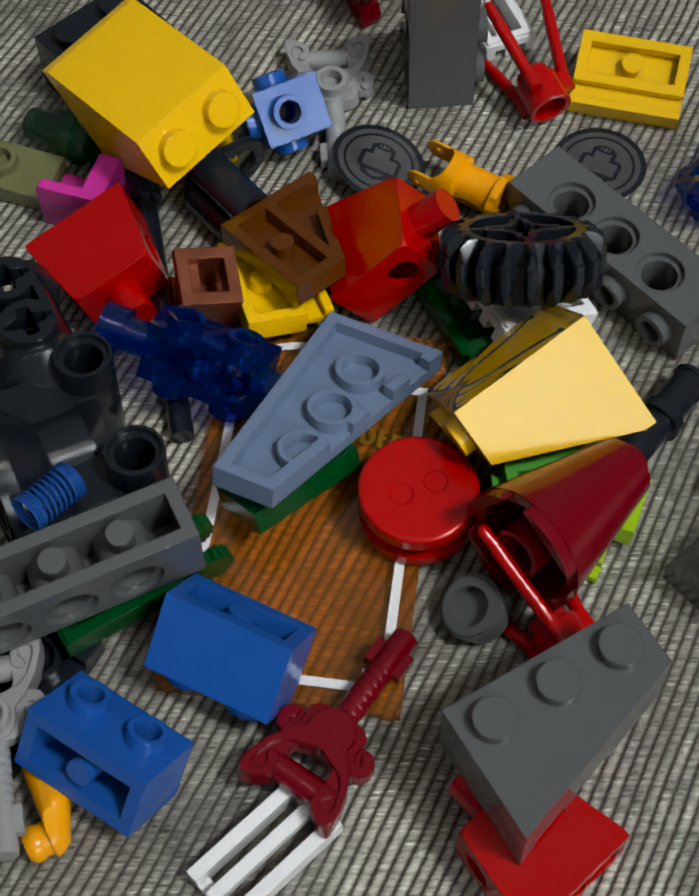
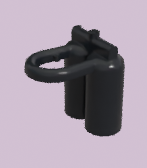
M241 137L218 149L214 148L186 173L184 185L186 208L221 242H223L221 224L268 197L249 179L257 171L264 157V146L255 137ZM251 150L249 159L241 169H238L229 160L234 159L236 155L244 151Z

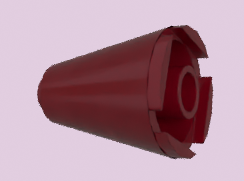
M609 438L484 490L467 508V514L475 512L476 524L468 529L470 542L481 563L496 582L508 593L516 589L477 533L478 527L486 524L491 528L499 541L503 543L546 604L554 612L572 600L648 491L650 487V474L647 460L642 452L632 444Z

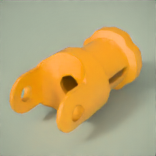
M429 140L427 146L435 156L449 162L444 171L432 178L416 170H409L407 172L408 179L417 187L429 193L438 188H443L450 193L455 202L458 201L483 213V215H490L492 212H506L509 182L515 178L510 174L496 175L474 164L475 160L472 156L437 140Z

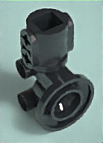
M4 256L0 257V526L9 543L36 532L26 526L18 517L13 508L12 499L18 493H22V490H27V486H32V483L37 482V479L42 478V475H46L47 471H51L52 467L58 464V462L68 463L80 474L86 484L87 492L86 495H83L72 506H69L67 510H64L62 514H58V517L49 522L46 527L170 477L166 448L161 435L156 430L147 426H126L113 352L107 339L95 332H72L60 310L61 292L46 267L32 260ZM11 285L13 290L5 291L3 286ZM23 504L26 511L35 519L31 511Z

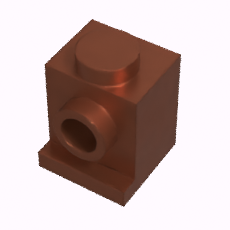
M234 246L174 248L172 260L175 276L169 277L167 280V302L170 312L175 313L180 321L182 335L228 332L244 302Z

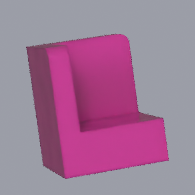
M100 153L87 178L66 174L60 183L40 179L35 191L45 223L56 225L117 182L126 191V178L121 158Z

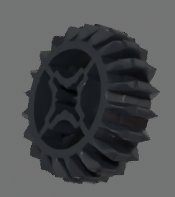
M515 210L509 213L492 212L490 215L474 214L469 219H459L443 229L441 243L437 251V269L440 271L441 285L446 287L448 293L460 296L466 302L479 301L484 306L501 305L505 306L506 309L513 306L526 307L528 309H531L533 306L553 308L558 303L573 304L579 299H586L594 295L596 290L602 288L603 273H606L607 247L604 245V231L596 227L595 224L588 220H580L576 216H560L557 212L549 214L538 213L536 210L532 212H518Z

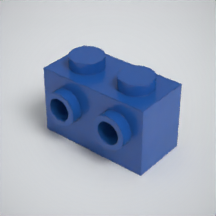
M195 573L166 592L144 666L164 675L167 682L178 689L199 692L226 705L230 713L241 719L260 721L267 725L285 705H288L293 700L317 628Z
M79 671L28 708L14 762L129 838L176 795L194 742L167 726L160 719L151 716L112 691L102 682L95 680L83 671Z

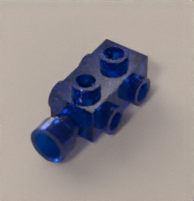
M109 301L103 308L94 329L95 333L104 336L110 343L114 356L118 357L124 352L140 358L136 376L150 381V388L157 396L168 400H181L189 396L209 404L208 411L213 417L224 422L236 423L244 418L249 419L283 375L282 372L276 370L283 347L267 342L261 334L251 329L231 328L207 319L204 313L190 306H173L166 303L149 322L136 317L135 309Z

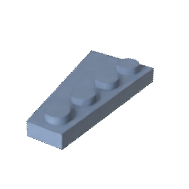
M331 311L213 465V485L269 508H274L435 375L441 368L443 351Z

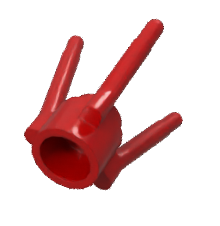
M540 0L554 69L548 68L545 63L530 65L493 2L488 1L484 4L487 15L520 72L516 80L518 87L516 88L487 59L484 60L485 72L515 104L523 120L530 118L534 123H542L557 117L569 106L571 97L568 93L573 91L576 85L567 70L551 0Z
M486 524L478 527L477 533L537 616L527 626L534 635L533 638L528 636L511 620L503 632L506 637L524 651L529 660L595 622L584 608L578 593H576L572 600L566 603L569 612L563 606L552 612L491 528Z

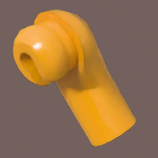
M21 766V772L41 819L36 824L26 826L27 836L20 837L30 860L34 863H42L54 854L60 858L72 842L71 799Z

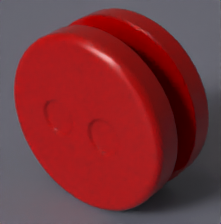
M414 436L387 443L374 452L367 460L359 476L357 495L360 527L368 542L379 553L393 561L421 566L435 564L450 558L465 546L470 539L468 529L476 524L475 512L467 514L468 505L480 495L479 480L474 467L461 451L439 439Z

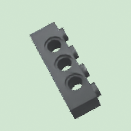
M560 146L554 148L509 182L505 213L512 212L513 210L518 212H532L536 210L538 213L547 214L557 212L560 216H576L580 220H588L604 231V245L607 247L606 273H603L602 288L594 293L595 298L601 305L619 313L637 328L640 336L647 343L660 347L674 360L678 359L699 341V256Z
M173 476L0 546V655L206 568L200 534Z

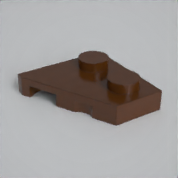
M310 171L221 224L223 243L227 246H234L235 253L298 305H301L346 276L345 257L338 238L333 235L332 221L328 209L322 205L316 176Z

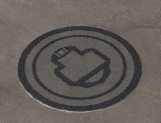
M379 125L352 127L344 131L337 138L333 146L332 157L337 172L348 185L359 192L391 177L400 178L417 190L418 187L408 179L407 172L409 170H416L425 174L424 161L417 147L404 135L387 127Z
M604 128L582 129L567 135L556 145V147L560 146L624 198L636 191L645 178L646 160L643 152L635 142L619 132Z

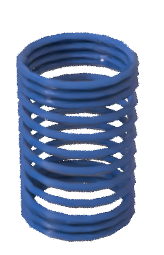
M58 462V464L52 467L51 471H47L46 475H42V478L37 479V482H33L32 486H27V490H22V493H18L12 499V505L16 514L26 526L34 531H39L46 527L49 522H52L54 518H57L58 514H62L69 506H72L83 495H86V484L71 465L65 462ZM23 504L31 511L35 519L26 511Z

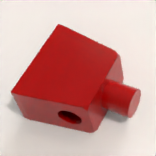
M391 177L329 205L327 209L332 221L333 235L339 240L345 257L346 276L330 285L331 300L373 323L439 272L437 269V251L440 245L438 232L459 219L458 206L450 193L443 188H438L425 196L402 179Z
M119 182L25 245V248L37 263L48 269L54 282L98 328H107L119 319L125 329L137 331L147 327L155 319L157 310L150 298L166 287L168 276L145 218Z
M461 774L454 779L447 790V793L472 817L458 833L456 852L485 896H580L621 855L630 837L620 825L579 796H576L565 811H561L535 843L534 849L519 865Z

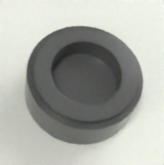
M466 574L454 580L446 589L441 601V618L446 629L456 638L473 644H485L498 638L506 629L511 617L510 597L507 591L496 581L480 574Z

